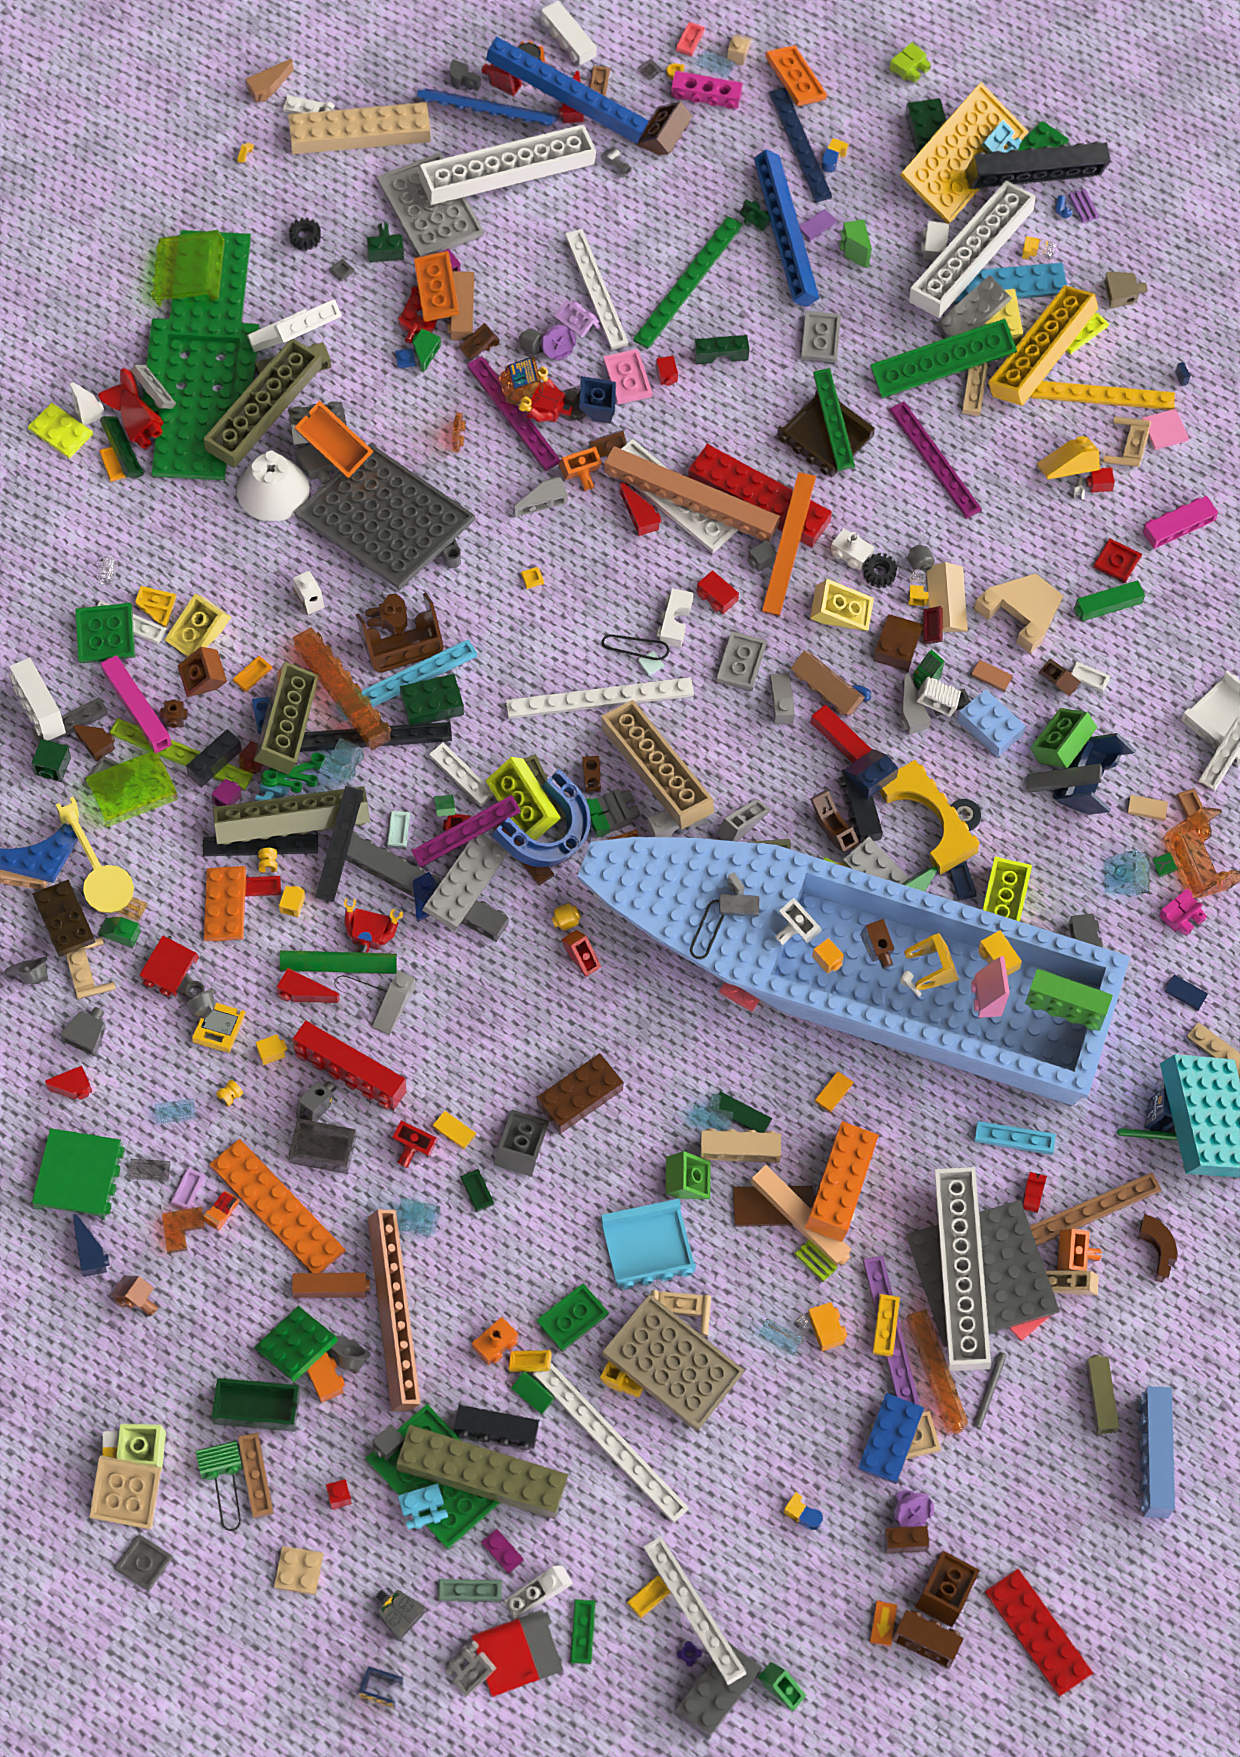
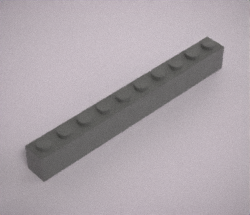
M353 831L345 859L347 862L425 904L428 902L442 882L438 876L434 874L429 875L421 867L409 864L403 857L392 855L388 849L379 848L371 840L363 839ZM476 900L461 923L497 942L509 924V917L501 910H494L488 903Z

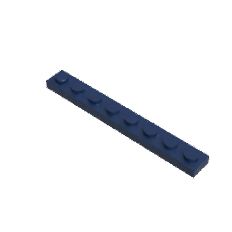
M786 88L769 91V96L815 203L832 199L830 189Z

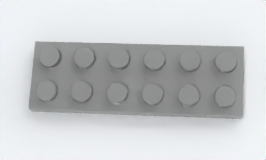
M483 834L469 841L422 911L456 931L508 852Z

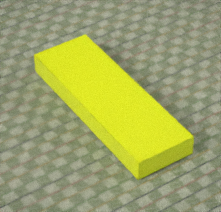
M1095 313L1066 351L1071 355L1107 328L1109 323L1098 313Z

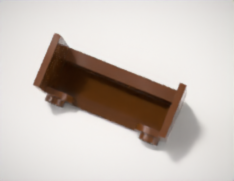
M423 593L427 611L417 614L414 621L416 628L403 632L402 635H393L381 639L380 633L376 629H367L360 614H355L362 642L375 671L385 672L430 658L443 651L444 644L434 604L427 593Z

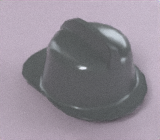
M47 957L26 960L9 966L5 970V974L8 976L19 975L26 984L44 982L48 979L45 965Z
M215 989L197 994L178 1008L187 1007L196 1017H208L216 1007L213 995Z
M336 1336L338 1341L331 1349L336 1352L338 1365L357 1374L364 1365L365 1359L371 1356L370 1352L355 1341Z

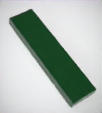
M102 416L100 419L101 425L125 476L129 478L143 476L144 473L118 417Z

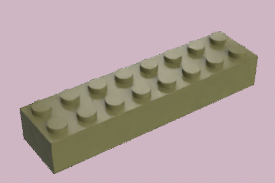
M295 339L289 340L205 436V450L235 468L322 368L321 355Z
M364 786L353 787L364 790L355 822L357 826L370 823L368 801ZM344 789L213 807L217 844L228 845L236 841L248 842L257 838L268 839L271 836L278 835L284 837L292 833L305 834L309 831H325L328 828H334Z
M412 1425L409 1426L397 1461V1471L552 1519L556 1518L568 1480L567 1473Z

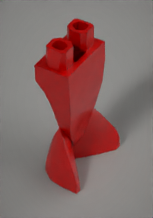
M122 368L120 370V384L98 393L97 396L104 404L121 411L123 425L130 440L137 443L140 448L148 449L151 446L150 437H159L163 433L161 426L164 423L160 416L139 398L135 375L130 370Z

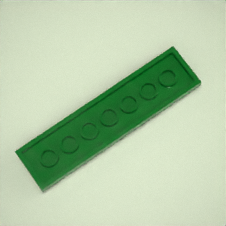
M1004 318L872 363L870 368L880 396L883 399L1017 353V349Z

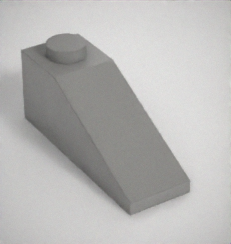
M550 478L542 482L514 506L515 517L567 504L568 495L562 478Z
M789 673L770 674L774 725L793 724L795 713Z
M906 674L903 682L900 724L902 729L907 730L908 735L928 729L931 719L924 705L916 702L918 692L909 674Z
M757 798L724 818L716 835L722 840L739 841L771 810Z
M397 971L372 1028L388 1035L391 1034L416 987L414 977Z

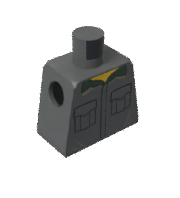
M327 1081L324 1086L316 1082L298 1099L296 1118L309 1128H312L331 1106L332 1095L336 1090V1086L330 1081ZM307 1109L310 1110L309 1117L304 1115Z
M382 1589L374 1598L382 1605L378 1610V1616L398 1641L426 1613L424 1605L400 1590H396L390 1596Z

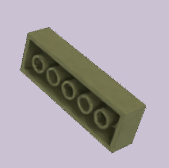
M286 661L283 663L276 674L253 761L285 774L291 772L298 760L319 675Z

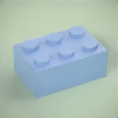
M986 689L959 712L957 719L964 728L997 758L1024 735L1026 728L1014 714Z

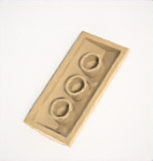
M947 562L933 565L931 570L926 572L929 608L937 606L943 608V632H968L963 566Z

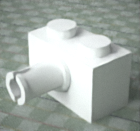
M844 528L832 542L830 552H832L835 558L846 561L851 568H857L861 571L865 561L867 562V558H871V555H873L874 546L859 538V535H856L855 532H849Z
M794 898L779 910L788 924L775 935V938L782 945L794 934H799L808 944L822 931L820 926Z

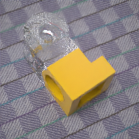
M1026 236L1021 258L1029 259V256H1034L1049 261L1054 258L1057 248L1052 241Z
M914 570L911 573L908 605L927 606L929 592H923L927 576L922 570Z

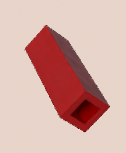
M824 705L812 715L811 724L852 764L872 750L827 705Z

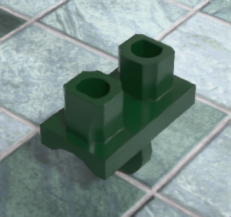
M748 199L744 200L743 207L739 212L745 218L744 224L747 226L753 224L763 232L770 222L768 211L763 212L760 209L759 203L755 200L752 202Z

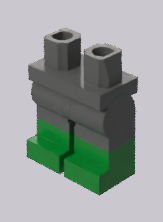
M618 788L613 790V792L606 793L592 800L590 798L586 799L590 810L591 826L597 838L631 825L632 820L640 817L637 805L629 808L626 806L627 803L633 802L630 790L620 792Z

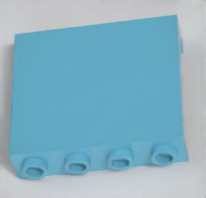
M680 1199L601 1215V1224L617 1288L622 1287L623 1290L633 1288L634 1284L639 1283L649 1285L654 1282L653 1280L657 1279L668 1281L676 1275L687 1277L696 1271V1263L693 1261L681 1214Z

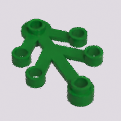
M313 753L309 762L293 767L289 774L277 773V770L270 767L269 770L264 771L261 775L260 781L267 787H274L276 785L290 787V790L294 793L301 792L302 783L300 781H305L309 787H316L318 777L316 775L302 774L301 772L312 768L315 770L322 769L325 766L326 757L322 753ZM284 778H291V779H296V780L290 781V780H286V779H284Z

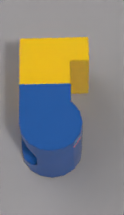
M832 138L822 158L823 171L832 173L836 170L839 157H845L848 152V143Z
M795 1492L784 1509V1514L810 1530L818 1529L823 1521L822 1513L818 1509H811L801 1502L803 1496Z

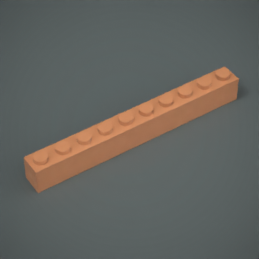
M615 446L604 463V473L610 477H616L627 484L639 487L643 491H649L660 498L673 501L676 505H682L693 512L706 515L709 519H715L728 527L739 529L742 533L753 535L761 541L767 540L770 542L779 525L780 516Z
M377 1209L368 1217L391 1411H411L420 1405V1396L396 1210Z

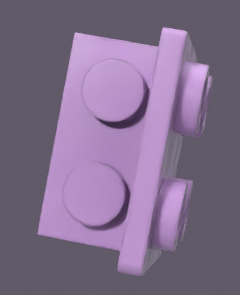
M566 299L554 315L556 319L582 338L592 325L598 330L601 329L598 324L600 321L591 312L585 311L575 300L570 302Z

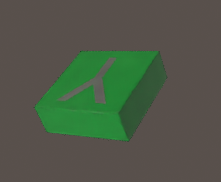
M1171 852L1153 859L1160 877L1178 871Z

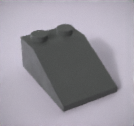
M511 1110L497 1149L494 1166L532 1177L549 1120Z

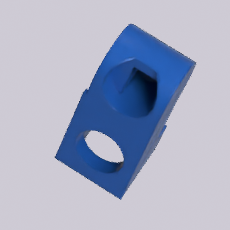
M269 697L252 699L258 734H261Z

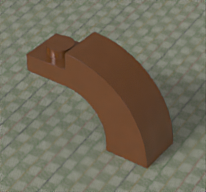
M824 790L810 798L816 812L814 816L818 824L837 849L841 852H846L860 844L853 827L849 826L838 813L828 790Z
M1144 1214L1141 1219L1138 1238L1148 1241L1155 1247L1158 1253L1155 1281L1163 1283L1166 1277L1169 1278L1171 1266L1169 1265L1174 1266L1177 1261V1245L1172 1233L1162 1222Z

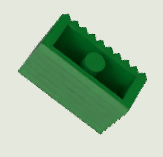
M236 1441L195 1450L202 1479L213 1480L218 1478V1475L225 1473L233 1475L242 1469Z

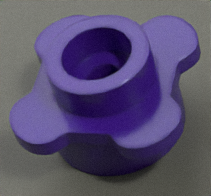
M691 1641L685 1642L682 1650L677 1652V1657L683 1659L688 1667L694 1666L696 1659L702 1656L701 1649H697Z

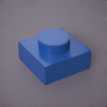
M413 348L395 351L398 369L416 366Z

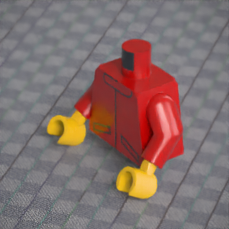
M541 367L535 373L536 379L543 380V382L539 383L531 399L523 397L520 400L519 409L521 411L527 410V418L534 419L537 422H556L560 414L570 416L572 406L565 404L564 392L550 378L546 377L548 370L545 367Z

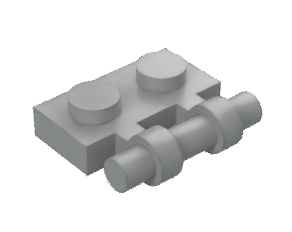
M475 1641L465 1645L461 1649V1653L457 1657H453L445 1668L448 1674H452L455 1671L458 1675L453 1682L465 1697L469 1696L497 1669L483 1652L478 1656L475 1655V1650L479 1647ZM467 1659L470 1664L464 1668L463 1662Z

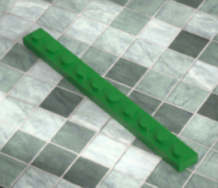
M730 216L724 220L634 337L633 341L646 349L652 346L743 227L741 222Z

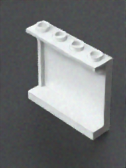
M334 299L307 312L304 309L247 335L254 352L284 343L341 317V313Z
M1226 671L1224 677L1192 709L1188 708L1181 719L1216 750L1237 716L1240 717V681L1238 677ZM1240 751L1232 762L1237 767L1240 766Z

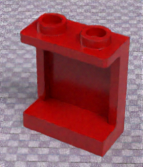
M162 935L139 976L143 980L142 983L149 988L155 986L160 989L159 992L167 997H170V995L176 997L179 985L192 963H197L199 956L195 951Z

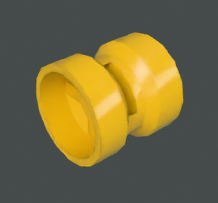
M273 848L260 849L258 851V858L260 859L258 870L265 873V867H271V872H276L277 862L275 860L277 859V850Z
M232 1079L226 1083L224 1088H220L215 1092L220 1100L223 1098L226 1101L225 1105L227 1107L233 1103L235 1098L243 1095L241 1088Z

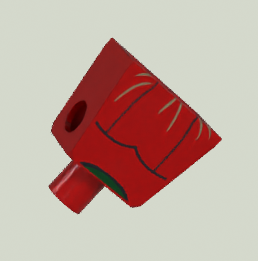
M484 64L482 66L481 73L488 75L490 85L513 97L523 85L522 80L493 64Z

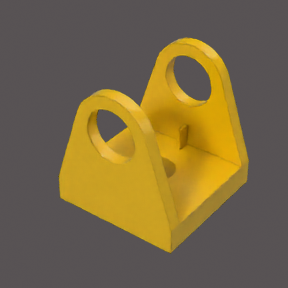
M939 933L918 942L904 951L906 958H915L938 952L942 968L918 980L915 983L917 990H925L959 980L947 944Z

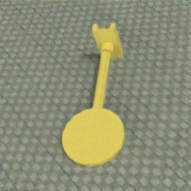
M74 797L70 798L71 804L61 807L60 803L56 804L61 823L67 822L71 825L94 869L84 882L83 892L86 901L93 909L99 912L113 913L122 910L133 897L134 885L132 878L125 870L118 866L100 865L78 823L79 812Z

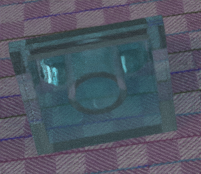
M1135 849L1105 858V894L1137 896L1149 892L1150 857Z

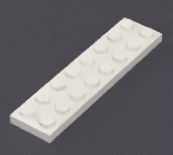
M633 439L622 448L624 451L667 468ZM632 485L711 553L718 550L738 531L734 527H728L720 521L709 519L706 515L693 512L687 507L676 505L673 501L660 498L654 493L643 491L639 487Z

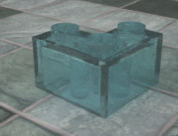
M340 738L333 754L326 755L319 772L342 782L353 780L356 775L355 768L362 761L365 748Z

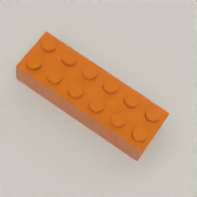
M841 1121L805 1229L843 1242L857 1205L879 1137L878 1134Z

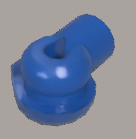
M1063 195L1057 196L1055 211L1062 218H1069L1072 215V209L1064 206L1066 198Z
M861 685L852 686L865 697L863 701L871 700L870 694L872 693L870 689Z

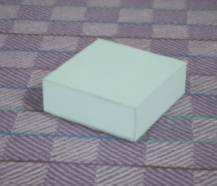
M654 651L646 655L659 658ZM643 657L638 660V663L648 676L664 668L661 660H651Z

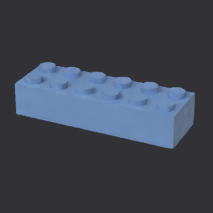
M1147 1386L1144 1393H1141V1398H1138L1137 1403L1138 1411H1141V1418L1138 1419V1430L1142 1431V1438H1139L1138 1449L1142 1451V1458L1139 1459V1471H1143V1479L1140 1478L1139 1490L1143 1491V1499H1140V1511H1144V1517L1169 1518L1175 1510L1172 1387Z

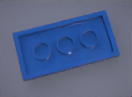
M886 1393L858 1470L897 1484L924 1407Z

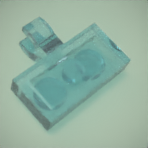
M712 1094L710 1107L694 1104L690 1124L726 1131L731 1128L734 1112L720 1110L721 1096Z

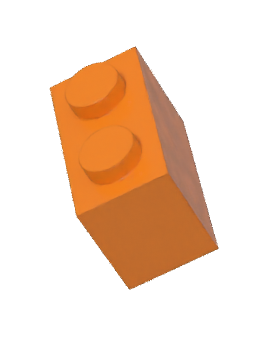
M327 1352L307 1370L321 1403L343 1394V1387L345 1386L342 1376H337L335 1372L337 1365L334 1358H329Z

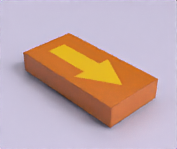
M876 1601L870 1643L891 1647L898 1604Z

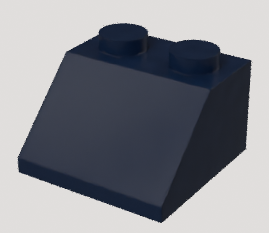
M581 376L579 408L592 421L611 423L615 413L616 382Z
M872 749L844 769V773L868 799L896 779L899 768L887 754Z

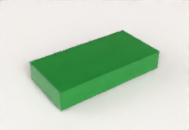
M453 794L434 796L438 817L456 814Z
M522 1372L511 1387L512 1390L541 1414H544L556 1398L526 1372Z

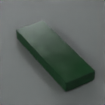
M721 1091L711 1106V1110L757 1133H765L772 1121L771 1117Z

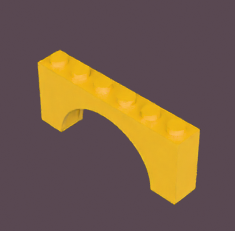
M916 760L899 768L897 778L878 791L887 804L896 800L916 801L927 806L938 817L943 828V837L939 845L930 852L929 861L933 867L936 866L938 868L937 872L939 875L978 853L979 841L977 837L971 835L965 821L959 819L956 809L953 806L950 807L944 793L938 791L935 781L932 778L929 779L923 765H919Z

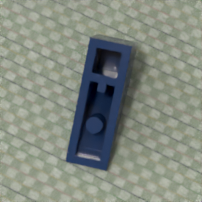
M73 1214L80 1268L83 1277L107 1273L106 1266H110L108 1254H104L103 1248L79 1216Z

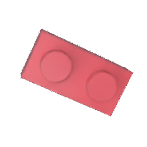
M689 22L676 47V51L692 57L705 32V27Z
M726 982L719 990V993L753 1012L760 1001L739 987Z

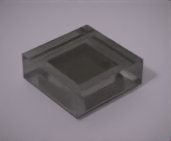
M649 59L638 67V72L650 81L662 72V68L652 59Z

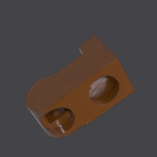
M599 756L582 757L585 793L601 792Z

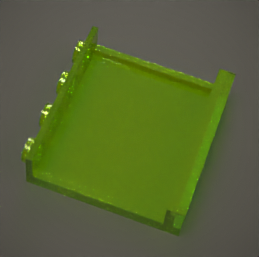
M219 230L159 238L158 245L156 246L157 258L154 262L153 290H151L152 300L156 302L158 307H161L162 300L208 294L211 300L219 299L225 242Z

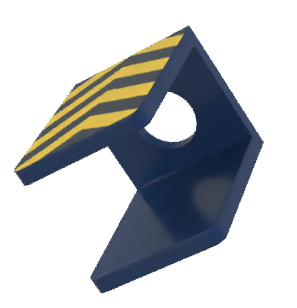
M368 1666L359 1690L360 1698L395 1709L396 1702L394 1700L367 1692L366 1688L371 1675L400 1685L404 1684V1678Z

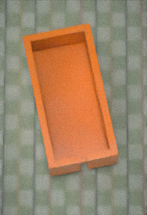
M319 400L308 412L310 417L305 416L294 429L349 479L374 451Z

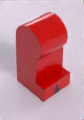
M1029 1172L1022 1205L1025 1211L1038 1213L1047 1179L1046 1175Z

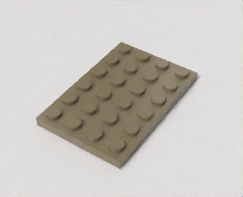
M651 1294L647 1296L601 1353L608 1361L696 1432L699 1431L745 1372L738 1364Z

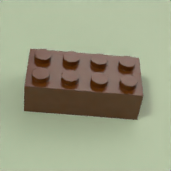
M599 1053L537 1096V1106L561 1134L623 1091L624 1082L601 1053Z

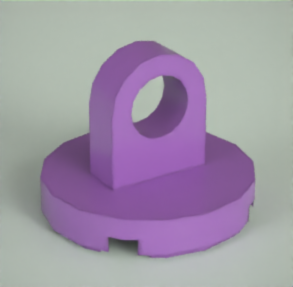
M553 325L542 335L540 341L541 349L547 357L553 358V360L564 359L572 353V349L576 345V337L573 331L566 325Z
M902 1490L896 1496L897 1506L895 1507L894 1518L901 1527L923 1526L926 1524L925 1521L928 1517L931 1518L933 1515L934 1503L927 1494Z

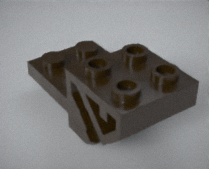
M69 879L32 893L59 957L96 943Z

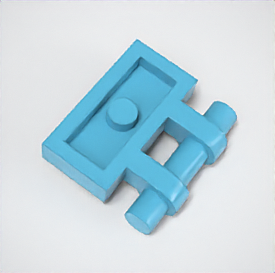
M1002 120L981 146L989 154L995 151L1008 152L1013 149L1018 150L1022 141L1018 137L1015 140L1012 138L1015 131ZM1005 144L1008 145L1006 150L1003 148Z
M438 1484L398 1496L403 1516L412 1515L413 1520L406 1521L408 1530L415 1527L416 1529L422 1528V1525L431 1522L435 1524L441 1522V1519L448 1517L446 1509L438 1512L436 1508L444 1505ZM426 1510L431 1511V1514L422 1517L419 1516L420 1512Z

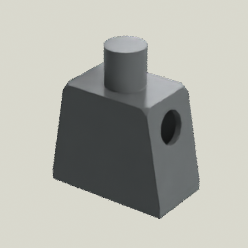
M312 445L294 451L296 462L310 480L319 478L322 484H326L331 479L329 473L334 472V466Z
M94 1007L90 1015L80 1011L61 1032L62 1041L95 1057L106 1030L105 1023L101 1021L104 1011L98 1007Z

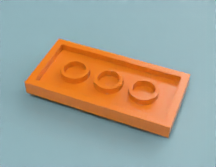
M795 45L766 52V59L797 106L826 100L827 93Z
M445 251L414 258L424 321L427 322L460 314L449 252Z
M245 866L207 868L205 941L244 939Z

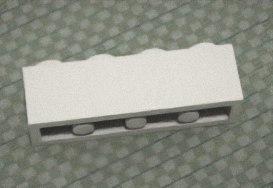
M559 1L541 9L540 20L542 25L550 29L552 37L559 40L561 48L569 52L573 62L576 61L580 66L596 57V45Z

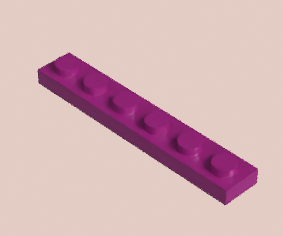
M510 795L411 851L422 868L502 824L508 817L511 819L520 814L521 810L514 797Z

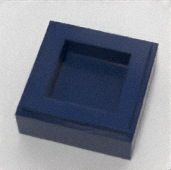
M1184 362L1178 363L1175 373L1182 386L1188 385L1191 375Z

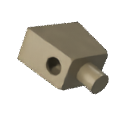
M1106 272L1104 283L1110 309L1137 303L1139 293H1147V283H1137L1134 273Z

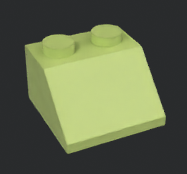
M120 1424L116 1459L162 1467L166 1431L162 1425Z

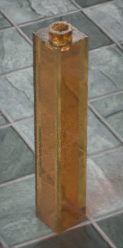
M925 1309L908 1314L906 1322L946 1432H953V1434L961 1433L965 1430L964 1428L967 1426L968 1420L928 1311Z

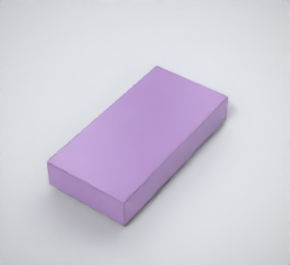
M187 1168L170 1203L190 1211L206 1175Z

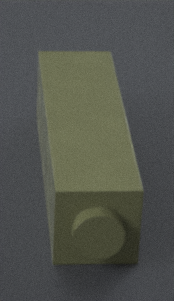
M1100 1354L1092 1355L1086 1362L1096 1434L1117 1433L1119 1422L1109 1357H1102Z

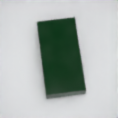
M479 1169L460 1176L476 1212L495 1205Z

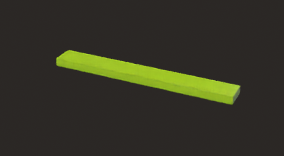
M117 718L109 732L113 737L154 753L137 725ZM171 740V746L156 754L186 767L201 752ZM228 763L213 778L222 782L225 778L231 782L234 781L240 786L241 790L246 791L254 775Z

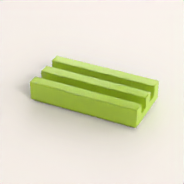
M810 1240L795 1252V1256L822 1282L838 1268ZM809 1247V1248H810L815 1254H817L831 1269L829 1270V1269H828L817 1257H815L807 1248ZM804 1252V1253H805L813 1262H815L826 1274L823 1275V1274H822L810 1261H808L801 1253Z

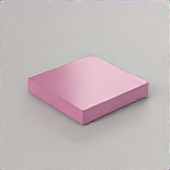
M1176 409L1142 418V420L1151 421L1148 436L1155 450L1189 440Z

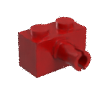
M401 1120L392 1137L405 1146L397 1163L403 1164V1166L408 1168L415 1152L418 1151L430 1157L438 1138Z

